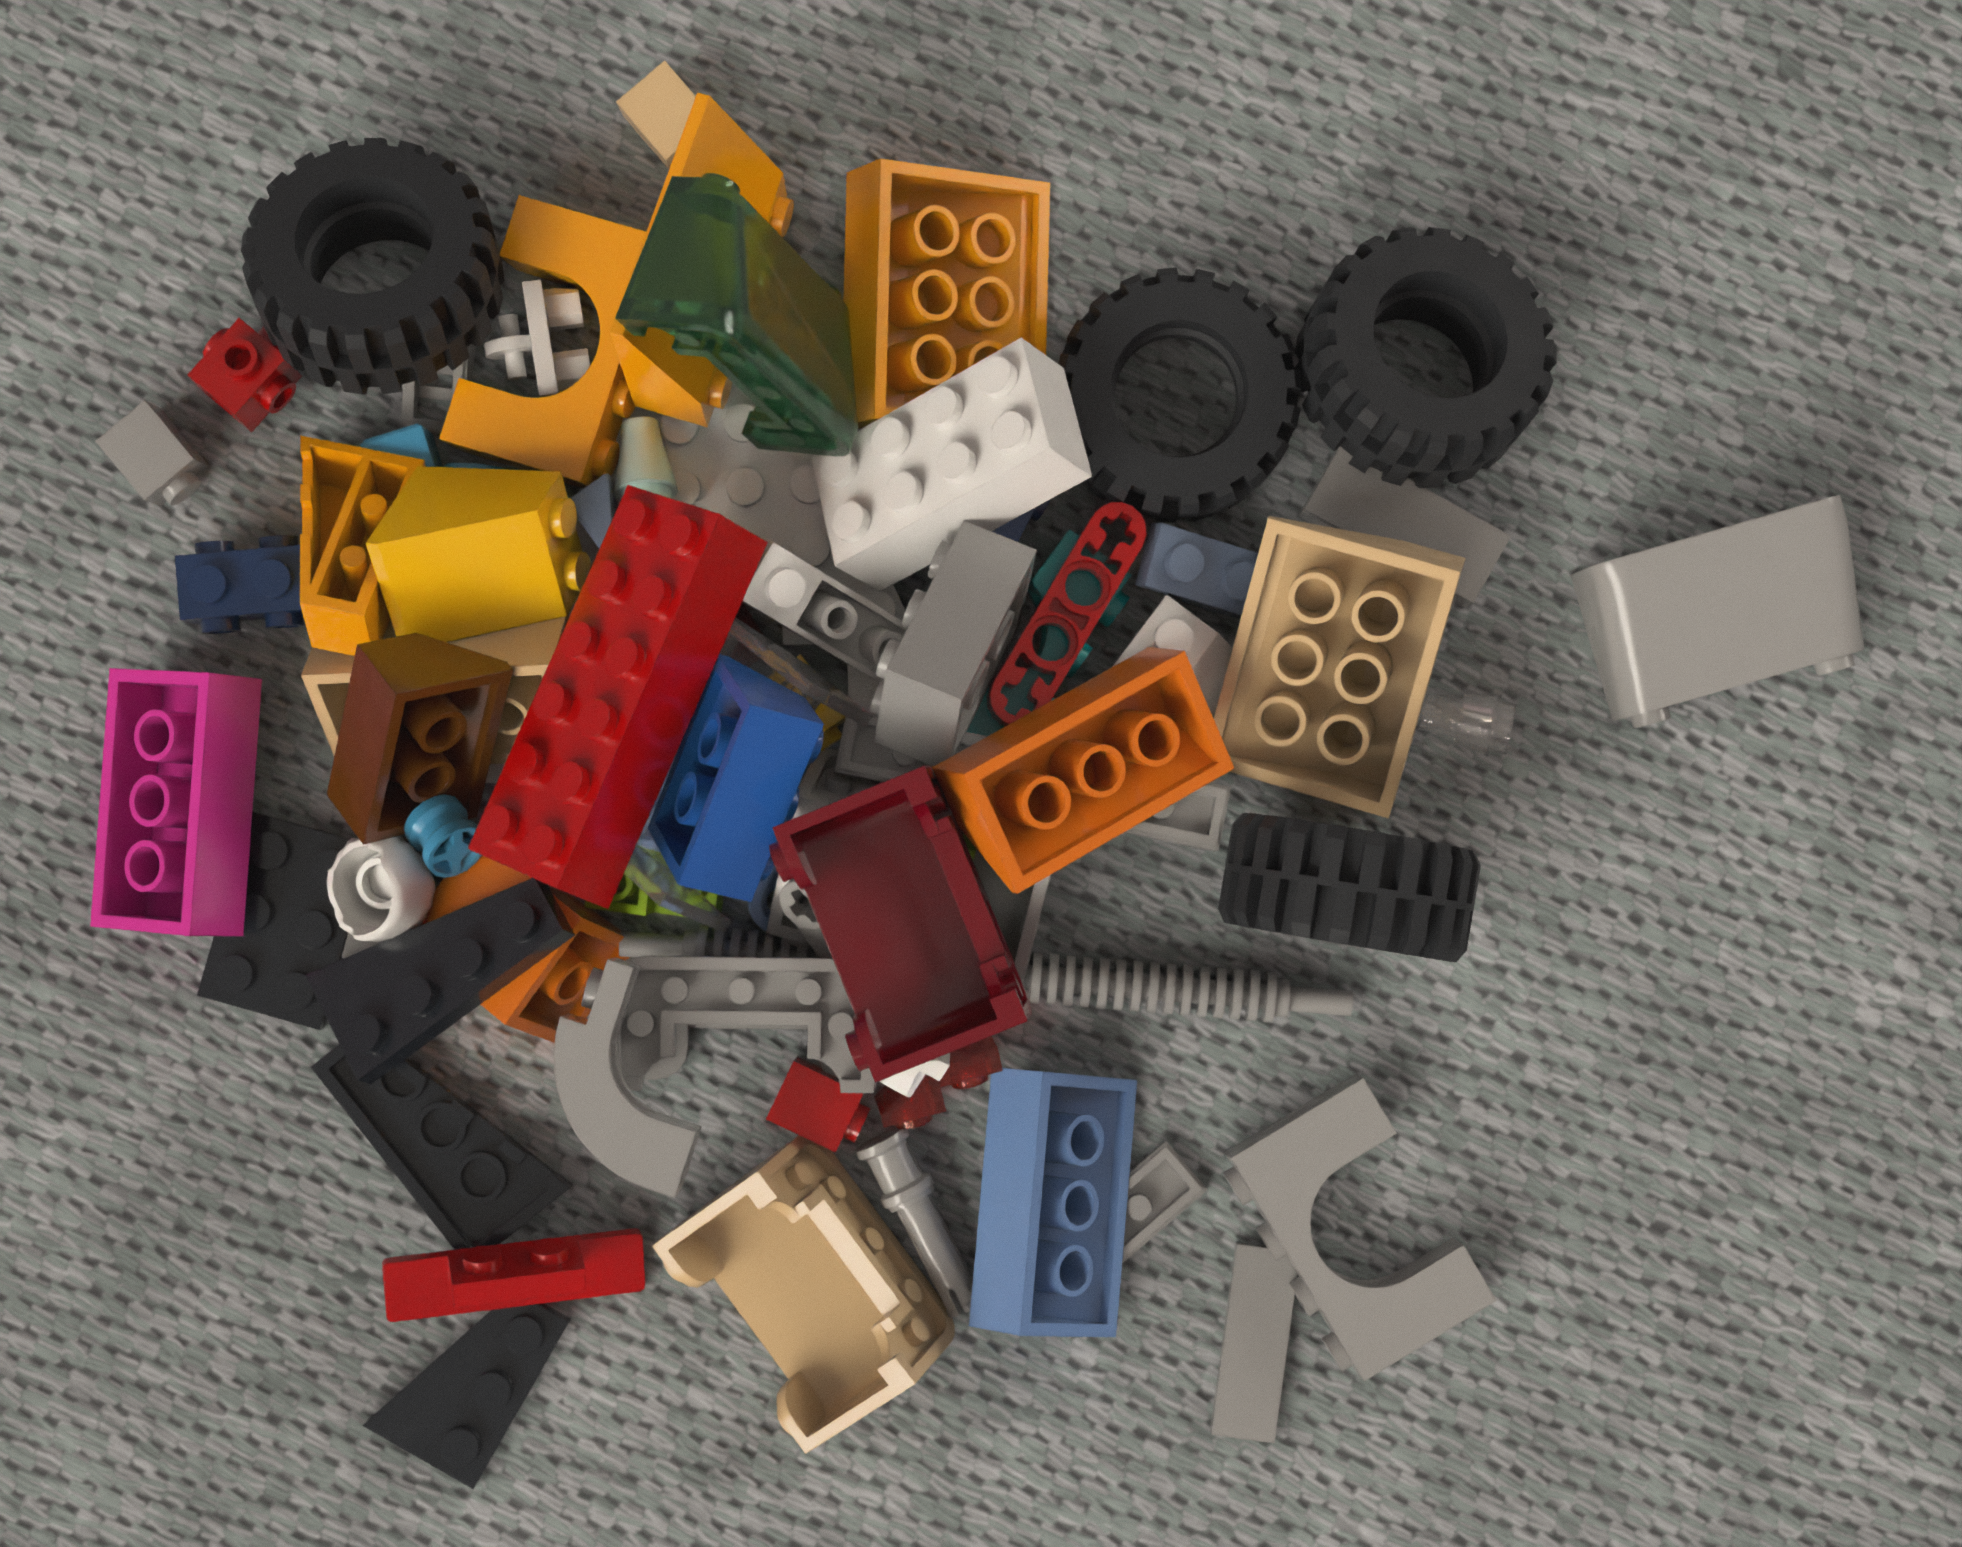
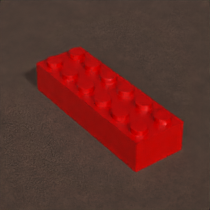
M627 485L468 847L469 850L556 889L609 909L768 542L719 513Z

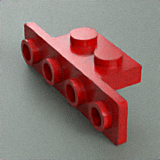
M638 1228L388 1257L382 1261L386 1317L390 1322L640 1292L645 1288L643 1237Z

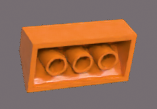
M1148 647L933 766L932 769L960 829L1010 891L1018 894L1234 769V766L1184 650Z

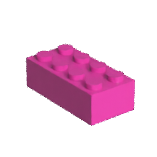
M109 668L90 927L183 936H243L262 679L210 672Z

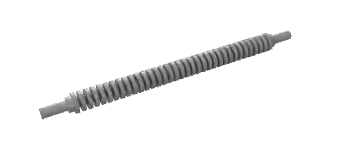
M700 925L698 931L685 930L684 936L621 931L624 938L619 942V956L633 958L639 956L818 958L813 948H801L791 945L784 938H782L781 944H776L777 936L766 933L765 941L762 943L760 942L759 929H750L748 941H743V928H733L731 940H727V928L717 926L713 939L710 938V925ZM1033 952L1032 965L1028 964L1023 983L1025 990H1030V1003H1039L1040 991H1046V1004L1055 1005L1057 992L1063 993V1006H1072L1073 995L1080 994L1079 1007L1089 1008L1090 995H1096V1008L1105 1009L1107 996L1113 997V1010H1122L1124 998H1129V1011L1139 1012L1141 999H1146V1012L1156 1013L1157 1001H1162V1013L1172 1014L1174 1002H1179V1015L1189 1016L1191 1003H1195V1014L1197 1017H1206L1208 1005H1212V1017L1223 1018L1224 1008L1229 1006V1019L1239 1020L1241 1008L1244 1007L1246 1021H1256L1258 1009H1262V1021L1271 1023L1274 1020V1016L1287 1017L1288 1011L1351 1016L1353 1009V991L1290 986L1289 979L1277 978V973L1272 971H1266L1263 984L1260 983L1259 970H1249L1247 982H1244L1243 969L1233 968L1231 981H1227L1226 968L1216 967L1214 979H1210V967L1199 966L1198 978H1193V965L1183 964L1181 977H1177L1176 964L1166 963L1165 974L1160 975V963L1150 962L1148 974H1143V961L1133 960L1132 970L1129 973L1126 972V959H1116L1115 971H1109V958L1100 957L1098 970H1092L1093 957L1083 956L1082 969L1076 968V955H1066L1065 967H1059V954L1050 953L1049 966H1043V953Z

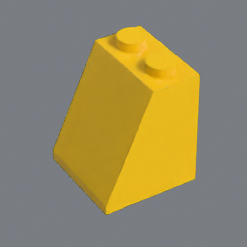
M416 467L365 543L396 637L419 633L449 642L568 616L591 569V561L589 555L582 551L576 529V506L574 501L567 496L560 471Z

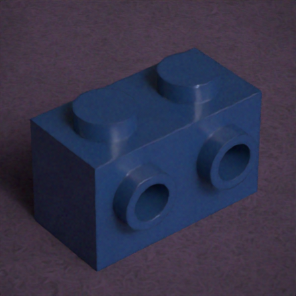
M275 535L258 538L259 548L235 550L234 541L199 542L194 544L195 554L176 555L175 567L180 620L201 625L202 634L240 632L241 621L265 619L267 629L305 626L300 606V545H298V536Z

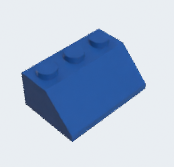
M721 654L717 658L681 741L648 825V830L678 885L752 902L759 882L768 878L774 865L769 851V844L776 842L777 839L772 827L793 818L799 802L798 786L807 764H811L817 759L822 748L824 723L806 698L738 661Z

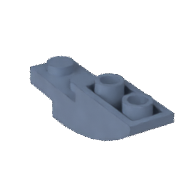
M1151 523L1135 585L1182 599L1181 602L1241 619L1258 553L1164 523Z

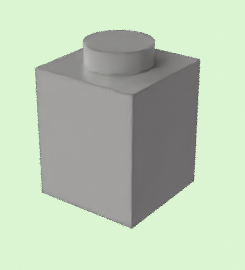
M146 400L141 402L95 440L143 500L160 507L167 501L173 506L190 497L201 485V481L197 476L209 467L160 407Z

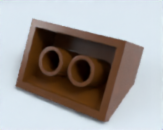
M419 633L357 644L327 796L363 845L405 835V823L411 812L423 801L434 796L445 794L455 796L466 808L468 819L477 817L513 669L507 661Z

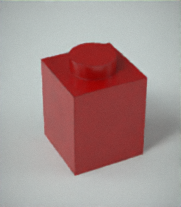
M797 1056L786 1075L766 1120L836 1153L842 1138L855 1143L871 1108L860 1103L864 1093H840V1084L837 1077Z

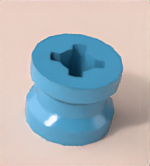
M445 794L423 801L411 812L406 820L404 827L406 839L417 851L422 852L424 864L435 876L444 878L456 876L467 871L482 856L468 849L478 825L474 821L468 820L466 808L455 796Z

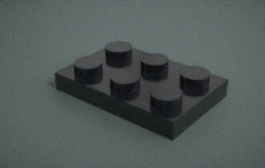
M252 811L243 936L213 937L197 996L317 1030L324 1029L327 1018L305 975L343 959L342 954L348 932L339 927L335 917V910L329 900L326 879L337 854L345 847L350 838Z

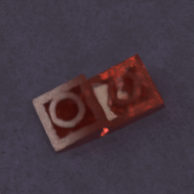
M992 1036L950 1052V1065L941 1080L938 1081L925 1074L911 1097H906L885 1085L874 1096L883 1127L895 1125L898 1129H913L923 1126L933 1119L932 1115L946 1112L941 1087L951 1085L954 1089L976 1087L985 1083L989 1079V1074L1003 1071L998 1047Z

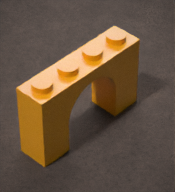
M521 195L518 196L500 251V257L518 271L586 292L593 301L599 317L600 339L598 349L590 367L575 384L560 393L547 397L530 398L518 396L459 378L439 437L440 440L460 451L521 470L560 471L564 483L580 488L587 487L606 473L612 476L619 458L620 448L616 440L623 418H629L636 406H634L610 330L646 231Z

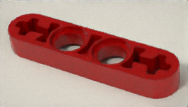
M1110 502L1101 506L1088 520L990 685L987 693V708L992 718L1000 725L1007 726L1049 703L1054 697L1144 544L1147 535L1146 523L1141 513L1132 505L1123 502ZM1117 518H1120L1127 523L1124 534L1132 540L1130 545L1124 542L1117 544L1106 559L1105 563L1117 566L1116 572L1112 574L1101 561L1082 556L1081 551L1086 547L1094 556L1107 535L1104 529L1099 527L1100 522L1102 521L1110 525ZM1085 570L1092 573L1098 579L1101 593L1095 603L1081 606L1068 598L1065 591V582L1070 573ZM1044 625H1053L1060 628L1068 639L1067 652L1063 658L1057 661H1047L1040 658L1032 646L1034 632ZM1020 656L1033 670L1052 675V680L1047 685L1042 678L1037 677L1027 692V699L1034 704L1032 711L1021 708L1016 714L1012 715L1004 709L1008 699L1000 692L1003 685L1010 689L1017 686L1028 670L1015 666V662Z

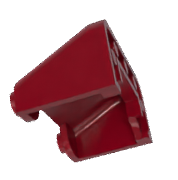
M924 765L772 827L777 842L769 844V851L775 868L783 882L794 879L801 890L805 889L855 1013L853 1015L855 1030L845 1034L849 1051L858 1070L861 1072L869 1068L875 1083L1025 1023L1032 1015L1031 1004L961 829L932 769L933 766Z

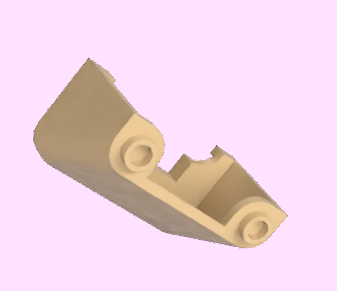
M800 1135L781 1147L652 1245L663 1261L666 1271L676 1281L682 1282L688 1287L698 1288L714 1278L789 1379L777 1394V1417L782 1428L795 1439L805 1454L915 1385L950 1345L955 1336L953 1319L948 1317L947 1309L940 1296L834 1153Z

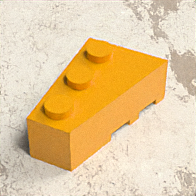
M300 435V452L302 456V484H300V502L302 506L300 606L313 648L355 656L357 644L383 639L390 621V616L365 543L416 467L426 466L423 459Z

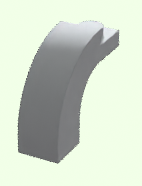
M616 957L607 960L604 970L594 967L587 981L581 1006L591 1009L588 1019L571 1013L560 1016L553 1052L557 1092L561 1106L575 1134L601 1164L633 1184L675 1198L682 1190L702 1126L653 1110L641 1102L624 1081L617 1057L618 1037L641 965Z

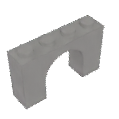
M1354 1074L1225 1151L1224 1153L1233 1167L1224 1171L1223 1174L1240 1203L1244 1206L1253 1200L1266 1221L1256 1227V1230L1275 1261L1287 1255L1296 1270L1298 1277L1289 1282V1285L1307 1315L1311 1316L1319 1311L1331 1330V1333L1324 1336L1322 1340L1339 1369L1343 1372L1352 1366L1362 1380L1366 1381L1497 1300L1464 1245L1454 1238H1451L1400 1270L1376 1279H1356L1341 1275L1327 1267L1319 1256L1312 1239L1310 1222L1312 1206L1321 1186L1339 1168L1397 1134L1365 1079Z

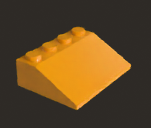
M698 92L624 291L610 334L634 406L708 427L714 408L723 409L728 401L733 383V372L728 371L735 349L744 351L750 339L754 315L748 312L755 292L764 294L769 285L774 265V257L769 256V252L775 235L784 237L788 231L793 214L794 201L787 198L783 172L711 96Z
M882 158L847 172L840 427L862 429L1019 338H1023L1046 355L1050 182Z

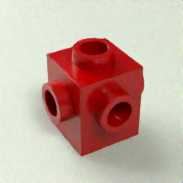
M240 318L230 328H223L210 338L204 347L203 358L187 374L204 394L251 433L269 413L279 412L290 402L296 391V383L302 377L298 370H295L282 358L278 346L272 344L264 326L256 332Z

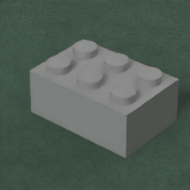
M963 521L952 544L943 540L940 542L929 567L928 577L933 580L927 592L919 589L915 590L902 621V626L906 627L907 630L901 642L892 638L888 641L877 666L876 676L882 678L876 689L870 706V712L878 715L874 742L932 766L956 754L1020 625L1037 553L1036 549L967 521Z

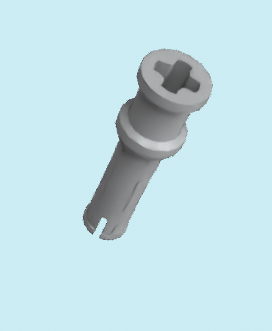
M905 1124L899 1125L866 1141L855 1150V1153L859 1160H867L883 1192L879 1199L883 1208H888L891 1213L897 1212L947 1309L948 1317H957L961 1314V1308H963L965 1313L970 1311L973 1276L931 1196L935 1189L933 1186L935 1181L931 1173L922 1171L906 1140L910 1135Z

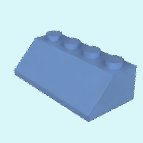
M991 1068L969 1319L970 1327L1017 1336L1116 1337L1137 1080Z

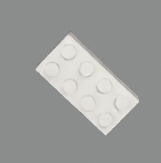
M1019 338L812 457L834 566L878 591H882L930 565L940 542L943 540L952 544L963 521L993 531L1092 477L1064 368L1023 338Z

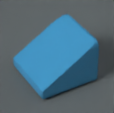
M419 423L363 440L364 443L360 444L362 448L423 459L427 467H443L434 435Z

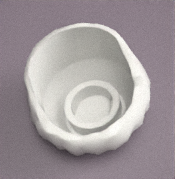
M401 836L364 845L359 838H351L337 854L326 879L329 900L335 910V917L339 927L353 935L356 940L379 943L421 926L427 919L428 911L433 906V896L436 890L433 875L424 864L422 855Z

